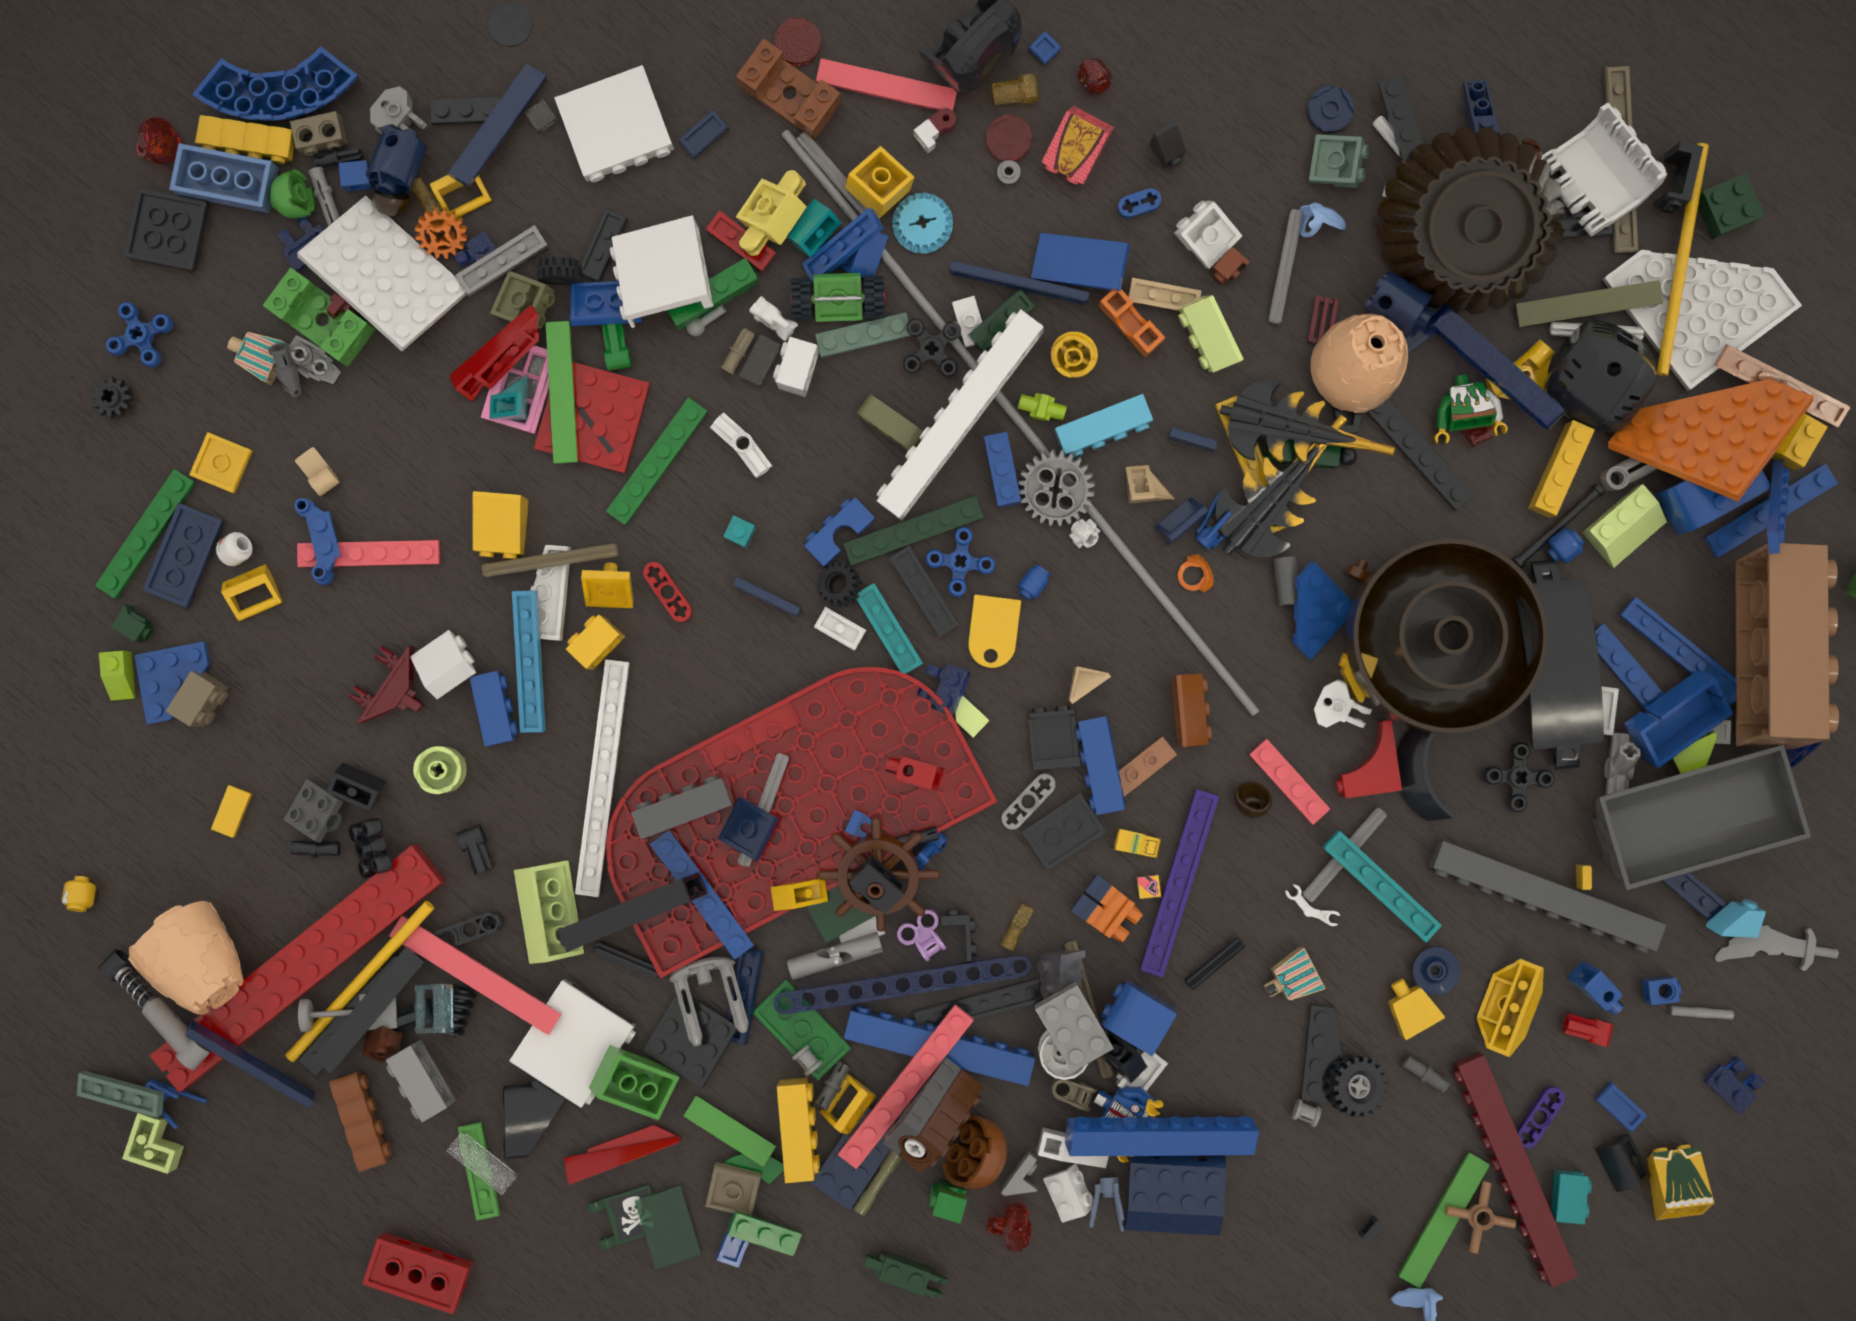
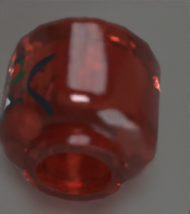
M1087 59L1081 63L1077 78L1088 93L1102 94L1110 87L1112 74L1101 59Z

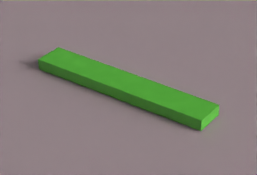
M570 321L546 322L553 463H578Z
M1467 1152L1398 1273L1400 1278L1420 1289L1460 1219L1459 1217L1445 1215V1207L1448 1205L1465 1209L1488 1170L1489 1163Z

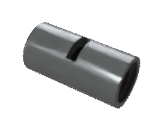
M1297 556L1273 559L1279 606L1294 605V602H1297L1295 579L1299 575Z

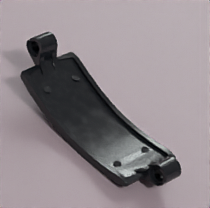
M1554 559L1530 562L1532 583L1545 611L1548 645L1541 674L1528 695L1531 745L1534 750L1552 748L1555 770L1578 768L1580 766V745L1601 743L1604 739L1600 664L1589 597L1584 579L1560 580L1557 564ZM1516 597V612L1526 667H1528L1532 649L1531 626L1522 604Z

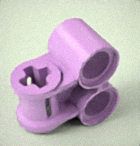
M925 909V914H931L935 919L931 926H924L921 923L922 916H918V925L905 922L899 926L897 937L902 944L911 945L916 943V947L927 962L931 956L941 949H947L939 935L934 931L938 925V916L931 909ZM906 927L912 928L915 932L914 937L910 940L904 939L901 935L902 930Z

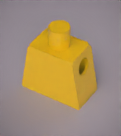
M1404 979L1397 980L1391 984L1397 996L1389 1000L1388 1004L1399 1034L1403 1039L1408 1040L1445 1018L1421 987L1416 985L1409 989Z

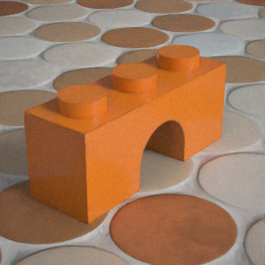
M1122 289L1121 291L1112 290L1100 301L1098 307L1146 358L1163 343L1165 336L1150 320L1146 321L1133 306L1134 302Z

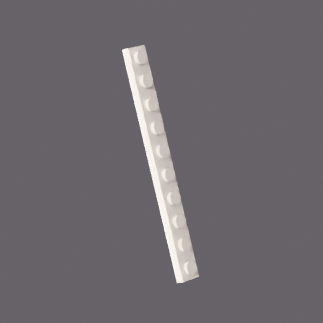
M605 659L575 890L577 895L600 897L629 662Z

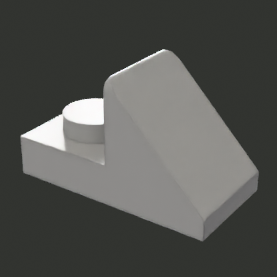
M1029 1150L1000 1188L1004 1196L1038 1191L1037 1186L1025 1178L1026 1174L1030 1176L1037 1167L1035 1163L1037 1158Z

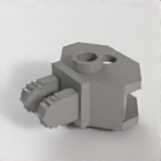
M400 86L385 90L370 108V123L375 126V130L379 134L382 133L384 126H391L396 130L404 131L409 129L408 127L412 122L421 129H424L427 125L413 113V101L408 92Z

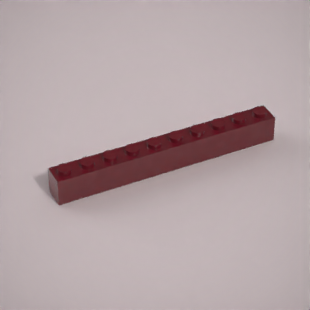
M1478 1052L1454 1062L1453 1065L1456 1070L1453 1071V1075L1458 1084L1462 1083L1465 1091L1462 1093V1096L1467 1106L1471 1105L1473 1109L1472 1120L1477 1128H1481L1484 1135L1481 1137V1141L1486 1150L1490 1149L1493 1156L1490 1162L1495 1172H1499L1501 1175L1500 1186L1505 1194H1509L1512 1201L1509 1203V1207L1513 1215L1518 1216L1521 1222L1518 1228L1523 1238H1527L1530 1246L1527 1249L1533 1261L1537 1260L1540 1268L1537 1269V1273L1541 1281L1554 1288L1579 1277L1485 1055Z

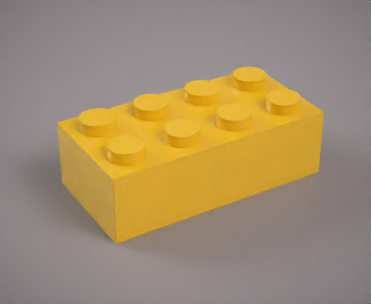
M808 1077L781 1079L777 1085L785 1183L814 1181L816 1173H819L820 1158L819 1154L815 1155L814 1149H817L818 1135L817 1131H813L812 1128L816 1121L815 1107L810 1106V1101H813L814 1097L813 1083H808Z

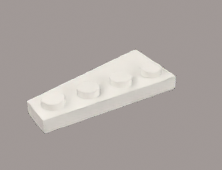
M545 545L542 555L569 551L571 547ZM570 564L537 569V577L530 590H538L540 639L562 641Z

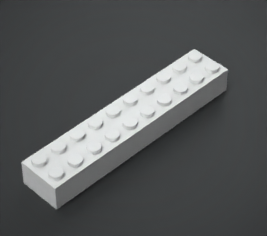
M1021 309L1017 314L1013 312L1005 323L1007 324L1003 333L999 331L991 341L992 348L990 351L987 352L985 350L977 360L978 367L975 371L971 369L962 380L964 384L960 390L956 388L948 398L950 404L946 409L941 408L934 417L935 424L932 428L926 427L919 437L921 440L917 448L914 445L905 456L907 459L903 466L898 465L891 474L893 480L889 485L884 484L876 494L879 497L877 502L900 520L904 519L1043 334L1044 326Z

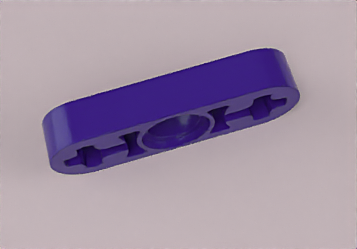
M1555 1086L1545 1087L1516 1129L1524 1148H1532L1538 1143L1564 1104L1565 1095L1559 1088ZM1555 1092H1557L1555 1096L1558 1098V1100L1556 1102L1551 1101L1549 1103L1550 1098L1548 1097V1094H1554ZM1542 1102L1545 1105L1549 1103L1548 1107L1552 1108V1110L1549 1111L1548 1109L1540 1105L1542 1104ZM1541 1110L1545 1112L1546 1118L1543 1123L1538 1124L1535 1123L1533 1117L1537 1111ZM1530 1122L1533 1126L1539 1128L1538 1131H1535L1534 1129L1531 1130V1127L1528 1126V1123ZM1523 1132L1529 1133V1136L1532 1137L1530 1141L1525 1140L1523 1142L1524 1138L1521 1136Z

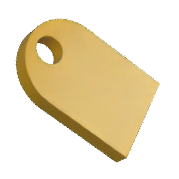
M974 595L968 646L972 658L978 664L988 668H996L1006 664L1011 659L1016 647L1021 600ZM988 649H993L997 653V660L993 663H989L984 659V652Z

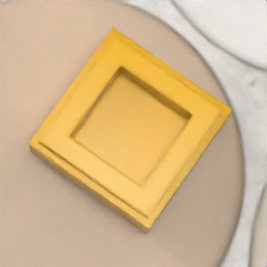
M1576 865V888L1591 890V866Z

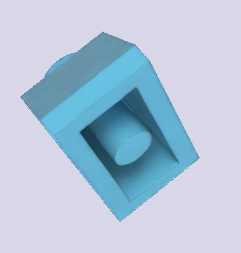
M1743 899L1742 902L1732 901L1710 919L1706 927L1721 936L1758 938L1766 911L1757 907V903L1751 900Z

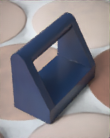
M1190 497L1154 528L1170 545L1208 514L1209 511L1204 505Z

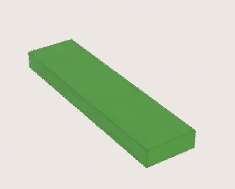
M698 1096L694 1098L684 1114L685 1118L763 1167L777 1147Z
M483 1121L461 1125L458 1127L476 1221L500 1216L501 1212Z

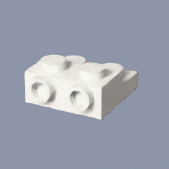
M1207 200L1206 202L1200 201L1194 206L1193 211L1195 213L1189 219L1185 217L1177 223L1176 227L1178 229L1174 234L1188 250L1196 255L1206 268L1210 269L1242 237V234L1214 201Z

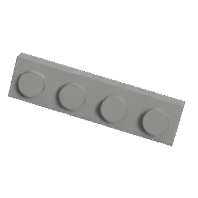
M534 225L455 276L470 297L549 246Z

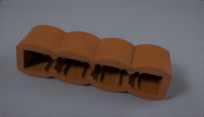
M359 1070L331 1080L329 1082L331 1092L337 1104L338 1113L358 1171L362 1172L390 1161V1156L392 1155L391 1147L383 1139L384 1126L380 1119L377 1120L375 1115L377 1105L375 1099L368 1094L369 1081L367 1076Z

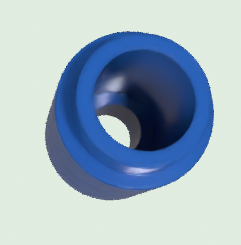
M1035 564L1033 568L1027 571L1017 587L1020 589L1018 593L1029 601L1031 598L1037 599L1048 584V578L1051 574Z

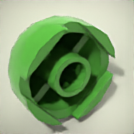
M293 169L276 177L271 185L270 203L273 208L287 218H303L311 215L310 212L315 210L313 190L311 187H306L303 181L307 179L300 171Z

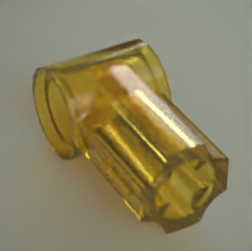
M1026 74L1017 77L1016 80L992 84L995 105L1018 101L1026 104L1040 99L1035 74Z

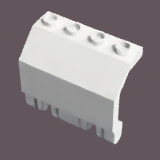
M1609 103L1600 107L1597 117L1582 132L1557 149L1550 150L1542 155V160L1547 161L1551 166V175L1558 170L1562 174L1561 177L1556 179L1561 186L1559 198L1567 208H1570V212L1574 215L1586 206L1590 208L1591 212L1584 215L1579 221L1581 226H1585L1584 229L1590 237L1638 207L1663 183L1667 176L1663 164L1652 157L1649 147L1639 141L1635 130L1630 125L1627 126L1618 109L1612 108Z

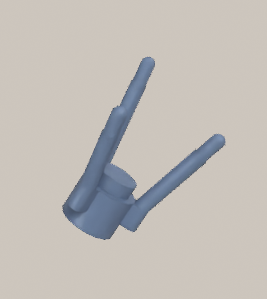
M1118 1177L1099 1178L1100 1184L1095 1185L1089 1227L1093 1228L1100 1193H1103V1198L1114 1197L1120 1231L1123 1232L1125 1230L1123 1223L1124 1214L1119 1194Z

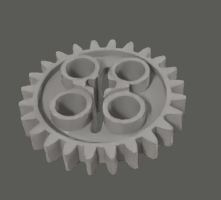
M1052 449L1050 456L1043 451L1041 460L1034 456V464L1029 462L1026 464L1029 471L1023 470L1021 473L1026 479H1020L1018 483L1024 486L1019 489V493L1025 494L1021 499V503L1028 502L1025 511L1033 509L1032 518L1040 515V523H1043L1047 518L1049 519V526H1052L1054 520H1057L1058 525L1061 526L1063 519L1068 524H1071L1072 516L1079 520V511L1082 513L1087 512L1084 504L1091 505L1092 500L1088 497H1092L1095 494L1094 491L1089 489L1095 486V482L1088 481L1093 476V473H1085L1088 464L1080 466L1082 458L1080 457L1074 461L1073 452L1068 457H1065L1064 450H1061L1060 454L1056 455L1055 450ZM1057 468H1061L1060 490L1057 495L1056 507L1053 508L1052 500L1055 490L1053 486L1057 478ZM1045 469L1050 470L1053 477L1051 479H1044L1041 476V471ZM1067 473L1073 474L1076 477V482H1066L1064 475ZM1041 492L1046 493L1049 496V501H1040L1037 494ZM1068 496L1072 499L1073 504L1065 506L1061 503L1060 498Z

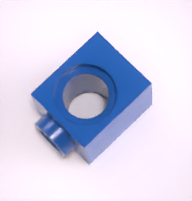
M367 160L339 163L341 187L346 192L374 189V184L365 175L370 163Z
M1662 976L1641 979L1644 1003L1658 1005L1680 1002L1679 995H1681L1682 990L1677 978ZM1665 984L1667 991L1663 996H1660L1659 987Z

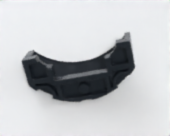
M1409 728L1396 752L1402 790L1399 792L1403 800L1415 813L1426 821L1456 818L1455 813L1451 812L1450 805H1444L1435 794L1428 775V751L1431 741L1437 736V733Z

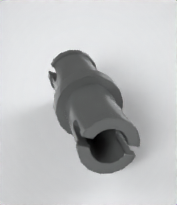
M1410 1054L1402 1064L1403 1068L1419 1077V1081L1430 1084L1442 1094L1450 1085L1451 1081L1435 1072L1432 1066H1426Z
M841 1062L836 1063L829 1079H825L823 1083L825 1086L814 1102L819 1108L823 1107L822 1109L825 1111L828 1110L836 1093H840L842 1089L840 1086L850 1071L848 1066L842 1065Z

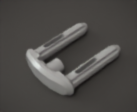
M730 957L700 959L677 969L671 974L669 982L674 984L688 1040L693 1046L701 1045L702 1032L687 980L690 976L696 975L699 986H703L713 982L710 971L720 970L735 1028L740 1033H745L748 1030L749 1022L733 967L736 962ZM728 978L732 979L737 997L736 1001L732 999L727 981ZM682 991L686 992L691 1010L690 1014L686 1013L681 995Z

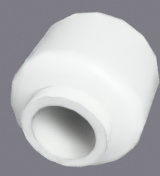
M240 532L228 534L216 546L218 558L228 566H237L246 561L251 556L253 550L250 540Z

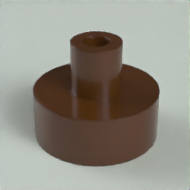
M1360 559L1357 566L1349 565L1345 574L1363 583L1370 574L1365 571L1368 563Z

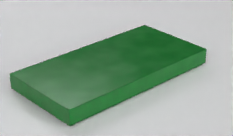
M787 979L753 1011V1014L793 1056L804 1046L809 1045V1050L817 1060L823 1062L810 1073L817 1081L852 1048Z

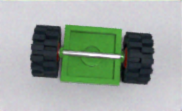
M861 273L813 274L814 294L811 291L810 278H791L793 321H812V304H815L816 322L863 320L862 302L864 300L866 319L885 318L883 275L864 276L865 295L861 291Z

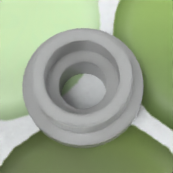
M1004 161L998 166L997 176L1002 183L1013 184L1020 177V167L1014 161ZM1011 168L1013 170V174L1006 175L1004 172L1005 169Z

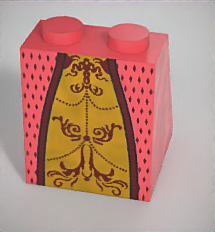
M1072 106L1066 112L1042 163L1046 164L1045 168L1053 173L1058 174V172L1065 174L1068 181L1077 185L1079 182L1084 184L1115 127Z

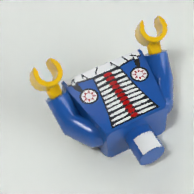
M1118 1086L1112 1096L1099 1090L1093 1103L1104 1108L1101 1117L1147 1118L1148 1115L1157 1116L1160 1115V1112L1156 1108L1163 1107L1161 1100L1154 1101V1098L1140 1086H1125L1124 1088ZM1117 1156L1119 1161L1129 1162L1126 1156Z

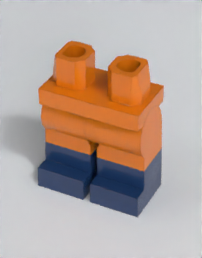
M1096 874L1084 891L1103 904L1102 907L1082 893L1070 911L1107 937L1111 938L1112 936L1114 939L1123 942L1130 932L1120 925L1126 917L1136 925L1143 914L1134 906V902Z

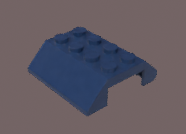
M1204 1155V1160H1197V1156H1128L1130 1167L1128 1204L1125 1208V1230L1220 1235L1224 1217L1225 1155H1213V1158L1212 1155Z

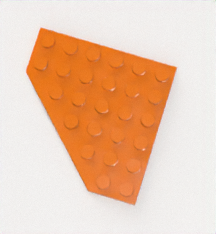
M1767 379L1640 408L1632 421L1620 432L1614 434L1608 442V448L1735 501H1739L1811 406L1814 396Z

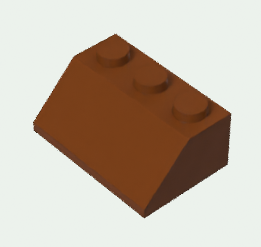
M1202 674L1172 676L1178 747L1207 745L1208 740L1212 739L1211 726L1207 725L1206 716L1210 715L1209 702H1205L1204 692L1208 691L1207 679L1203 678Z

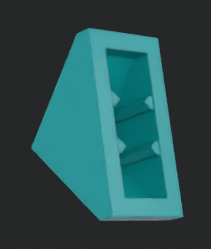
M528 374L498 394L490 395L489 419L527 420Z

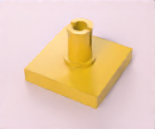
M611 562L604 564L603 571L582 570L581 580L586 607L633 608L634 599L630 572L617 571L618 566Z

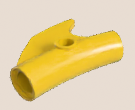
M1539 339L1512 364L1485 379L1488 390L1496 397L1515 401H1537L1546 397L1543 387L1548 376L1551 358L1555 352ZM1559 381L1563 387L1566 386L1562 381Z

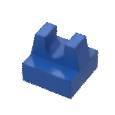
M855 809L845 832L864 838L867 836V833L863 832L860 827L863 823L871 825L872 819Z

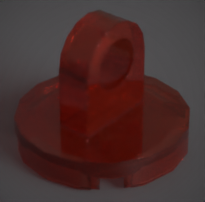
M153 117L142 122L138 130V140L135 148L137 156L152 160L161 165L174 162L178 144H181L178 132L175 133L172 129V124L160 117Z
M1012 1203L1007 1207L1003 1218H989L987 1220L986 1230L989 1233L1003 1236L1009 1251L1022 1252V1248L1028 1246L1031 1238L1032 1224L1027 1219V1215H1030L1029 1210L1022 1203Z

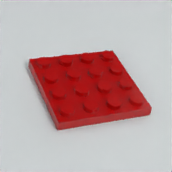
M573 362L578 461L626 474L650 383ZM549 392L534 449L553 454ZM580 407L584 409L594 423L592 428L578 411ZM597 436H604L614 451L609 453Z

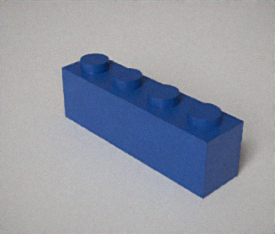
M1104 716L1078 722L1079 727L1076 728L1078 742L1082 741L1084 750L1080 751L1082 764H1087L1088 774H1085L1087 788L1091 787L1093 797H1089L1092 811H1096L1097 815L1127 810L1109 718Z

